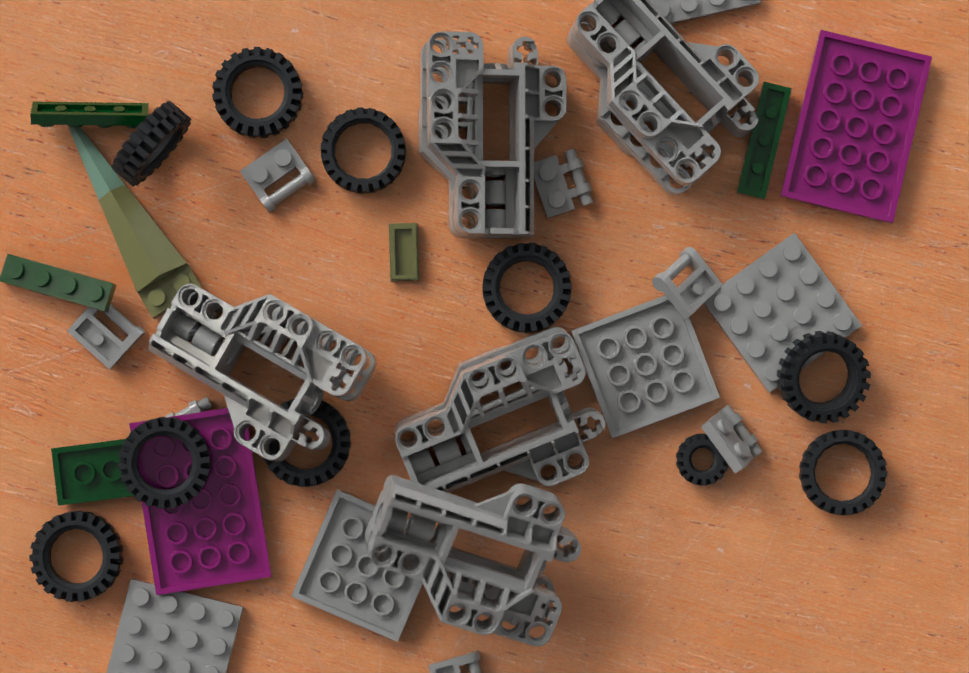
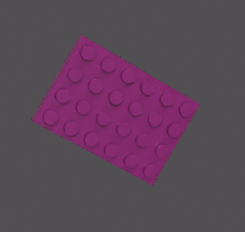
M820 30L780 197L892 224L932 56Z
M228 408L171 416L187 421L191 426L196 427L200 431L199 433L205 438L208 449H210L211 468L204 487L194 498L185 504L174 508L159 509L155 506L145 505L146 503L142 502L156 595L271 577L272 573L253 452L236 440L234 436L235 428ZM148 420L129 423L130 432ZM249 427L245 431L247 441L251 440ZM167 435L156 436L147 441L140 450L138 467L144 480L151 486L165 490L173 489L183 484L189 477L192 469V457L189 449L181 440Z

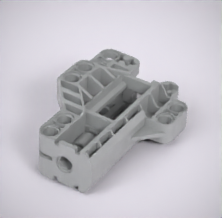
M594 0L592 4L587 6L577 16L568 32L567 43L570 48L600 79L596 123L625 154L634 157L670 195L678 196L683 194L720 158V146L709 134L719 123L736 137L746 136L758 123L759 118H757L754 112L755 109L745 99L758 85L759 74L756 69L732 45L725 44L718 47L687 42L649 0ZM622 17L624 20L613 29L612 25ZM639 38L643 40L635 49L631 48ZM653 51L708 110L696 123L642 66L641 62ZM718 56L726 57L729 61V66L722 65L718 60ZM744 77L747 79L749 87L740 85L737 78ZM626 101H630L633 104L634 110L626 104ZM737 106L739 109L730 117L728 114ZM611 115H615L623 125H615L611 121ZM747 118L748 121L743 125L739 123L740 119ZM645 121L652 124L654 132L646 126ZM630 136H634L642 146H634L630 141ZM707 148L712 150L710 156L705 151ZM650 155L662 166L661 168L651 165ZM698 158L702 159L699 164L695 161ZM689 166L693 170L690 174L686 171ZM670 176L678 184L684 185L683 188H673L669 183Z
M436 32L421 49L418 154L449 181V230L457 238L526 239L534 236V149L566 113L567 82L566 74L561 68L556 66H538V50L534 43L535 41L530 37H520L509 47L507 65L501 63L483 64V41L479 35L472 32ZM433 45L439 47L442 51V54L437 53L433 49ZM521 46H524V50L529 51L523 58V63H521L522 53L517 52ZM433 74L440 76L442 83L437 82L433 78ZM546 75H552L556 78V88L547 86L545 83ZM483 84L509 85V161L483 160ZM546 103L555 105L557 108L556 116L552 117L546 113ZM466 104V114L458 113V105ZM458 129H466V139H461L458 136ZM504 176H505V181H501V180H488V181H485V177H504ZM462 188L469 192L470 200L463 197ZM485 205H486V206H502V205H505V210H502V209H487V210H485ZM462 217L468 219V221L470 222V229H467L463 226L461 221Z
M186 284L178 290L171 302L172 306L170 309H167L156 328L158 330L149 340L150 352L222 393L235 428L234 436L236 440L260 456L276 462L285 460L296 443L312 450L320 451L326 448L330 441L329 431L308 417L320 406L324 395L322 390L342 400L354 401L363 392L377 366L376 358L371 352L271 294L233 307L194 284ZM287 337L291 338L287 346L285 347L283 353L280 354L279 351L285 343ZM337 341L336 347L331 351V345ZM245 347L250 348L305 380L289 410L229 376ZM362 355L361 362L355 366L357 357ZM368 357H369V359H370V366H369L366 370H364L365 367H366V365H367V363H368ZM353 371L354 374L349 375L348 372ZM343 383L346 384L344 389L341 387ZM254 426L256 435L252 440L247 441L245 431L248 427ZM307 430L315 432L319 436V440L312 442V438L304 433ZM278 440L281 445L280 451L276 455H271L269 446L273 441Z
M551 327L507 346L497 347L458 363L443 403L403 418L395 425L396 445L411 481L449 493L503 470L538 481L546 486L556 485L585 472L589 465V458L583 442L597 437L605 429V419L599 411L590 407L572 413L564 395V390L581 383L586 374L573 338L563 328ZM556 338H565L564 344L560 348H553V342ZM538 348L536 357L532 359L525 358L526 352L529 349ZM563 358H567L573 366L571 367L572 372L570 374L566 373L568 368L565 361H562ZM504 361H510L507 367L499 368ZM484 372L480 378H472L475 373ZM518 381L521 382L522 389L504 395L503 387ZM497 390L500 398L483 405L480 404L479 399L481 396ZM545 397L549 398L557 417V422L484 452H479L470 428ZM589 416H592L594 420L598 419L595 422L594 429H590L588 425H585L588 423L587 418ZM578 418V423L582 426L580 428L585 433L584 435L580 436L574 419ZM432 420L442 421L440 427L436 429L428 427L429 422ZM408 430L415 433L414 437L409 440L400 437L403 432ZM460 435L467 454L461 455L455 436ZM433 446L440 465H434L428 447ZM571 454H581L582 461L579 465H568L567 460ZM547 464L554 465L555 472L552 476L543 477L540 474L543 466Z
M392 474L389 475L385 480L384 489L380 493L373 511V517L370 518L365 532L373 564L380 568L421 580L440 621L481 635L494 633L532 646L539 647L546 644L551 638L562 611V604L555 593L552 581L549 577L543 575L546 562H551L552 559L572 562L581 554V545L575 533L562 526L565 510L557 495L519 483L512 486L504 494L477 503ZM520 497H529L528 502L524 505L516 504ZM550 505L556 506L554 512L550 514L543 513L546 507ZM461 528L525 549L518 567L515 568L453 548L452 544L458 529ZM454 605L462 608L458 612L449 611ZM481 614L489 617L483 621L477 620ZM502 622H509L516 627L505 629L502 626ZM538 625L543 626L545 632L542 636L533 638L529 635L531 628H535Z

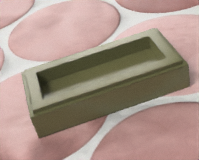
M418 223L389 224L390 281H419Z

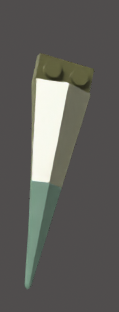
M68 126L135 289L152 318L156 319L165 314L168 308L170 309L172 300L182 286L186 284H194L200 288L202 286L189 264L117 173L112 170L110 164L81 127L73 128Z

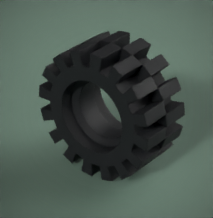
M695 434L686 438L680 444L678 452H676V466L679 469V473L685 480L701 486L714 484L728 470V463L707 434ZM699 448H706L713 455V464L708 470H697L692 464V454Z

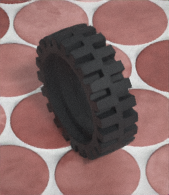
M360 107L354 110L350 109L343 114H339L327 126L321 143L322 163L330 178L341 188L358 194L375 193L392 184L402 171L406 157L405 140L397 124L385 113L372 108L365 109ZM356 124H372L380 128L388 136L391 143V158L387 167L380 174L371 178H355L346 174L339 166L335 157L336 144L340 135L348 127Z
M834 430L817 437L804 451L799 465V479L808 499L821 510L835 515H853L870 508L882 495L881 492L886 485L887 471L885 465L887 464L880 448L865 435L851 430ZM847 444L856 447L864 453L870 464L871 476L868 486L861 495L852 500L839 501L831 499L821 491L816 482L815 468L817 460L825 450L834 445Z

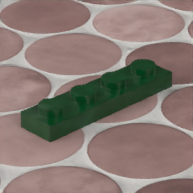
M768 82L762 83L755 112L759 119L757 125L750 133L736 194L761 200L765 199L792 88Z
M33 101L30 113L31 125H39L41 127L68 125L73 128H79L84 125H97L100 128L112 126L137 128L149 115V103Z
M7 254L0 275V282L106 313L109 311L117 286L107 281Z

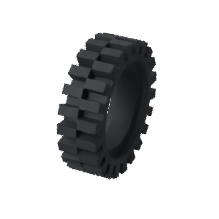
M254 47L251 50L244 48L241 53L237 54L235 52L230 55L232 58L228 61L224 60L221 64L223 66L221 70H217L215 74L216 81H213L212 86L214 89L212 97L216 105L215 108L222 120L238 134L247 135L249 138L255 139L256 137L268 138L272 134L275 136L280 134L279 131L282 129L286 130L290 126V122L292 120L295 121L297 118V112L301 110V100L303 98L302 83L293 64L279 52L275 53L273 49L266 48V50L261 49V47ZM255 67L272 70L281 78L284 85V98L280 107L272 115L260 119L244 116L237 111L232 101V88L237 77L242 72Z
M171 101L162 103L160 107L154 109L152 115L149 114L145 121L137 126L138 129L132 132L129 136L130 139L121 146L122 149L118 151L117 157L112 162V170L133 187L139 185L140 182H144L148 176L150 177L154 173L156 168L158 169L162 165V161L170 156L169 153L175 150L176 144L183 139V135L188 131L191 118Z
M530 242L529 244L517 243V245L508 246L495 255L494 259L487 266L482 285L485 305L495 320L502 326L512 329V331L524 333L541 331L554 324L563 315L568 306L572 290L570 273L564 261L558 257V254L547 249L548 247ZM525 261L535 262L543 266L552 277L554 285L553 296L549 304L543 310L527 315L511 310L503 301L500 293V282L506 270L516 263Z
M815 331V335L810 333L804 334L803 340L796 339L792 342L795 345L792 349L787 347L784 352L788 355L785 359L781 358L779 361L782 369L777 370V377L780 378V382H777L778 389L782 391L780 394L782 399L787 402V405L792 410L812 422L816 420L819 423L827 424V420L834 423L839 421L838 417L840 416L844 419L849 417V410L856 411L859 408L856 404L858 400L864 402L866 398L862 394L864 389L869 390L870 384L866 382V378H871V372L866 369L869 366L868 360L863 358V351L856 347L855 343L839 334L837 335L830 331H827V333ZM825 351L835 352L843 358L848 370L844 389L837 397L826 402H813L807 399L801 391L799 376L803 365L811 356Z
M294 399L280 404V406L289 410ZM321 401L320 406L311 415L321 419L327 425L332 435L331 452L321 465L312 469H300L292 466L286 460L276 462L263 457V460L268 465V469L278 479L285 481L287 484L298 487H310L325 483L341 471L348 459L351 448V435L347 423L336 408L324 401ZM278 440L273 441L269 446L271 455H276L280 451Z
M159 417L148 420L133 429L122 444L123 447L119 453L120 463L118 464L122 483H125L126 490L132 493L136 500L146 503L145 505L165 509L185 504L201 491L208 480L211 468V453L206 444L207 441L196 427L194 428L190 423L179 420V418ZM162 435L173 436L181 440L189 449L192 457V469L187 480L176 488L166 490L158 489L147 483L140 474L138 467L139 453L144 444L150 439Z
M67 512L53 517L52 520L42 525L43 528L37 531L35 542H32L30 547L33 550L32 554L29 555V561L33 563L31 571L32 574L35 573L37 576L36 582L38 585H43V590L46 593L53 594L54 598L59 600L65 599L67 602H81L104 593L107 588L113 585L115 578L120 574V565L123 564V558H121L123 546L119 543L120 537L118 533L115 534L113 531L114 527L110 523H106L105 519L101 516L93 515L94 513ZM72 529L84 530L92 534L102 548L103 560L100 570L92 579L84 583H72L62 579L54 570L51 562V550L54 542L64 532Z

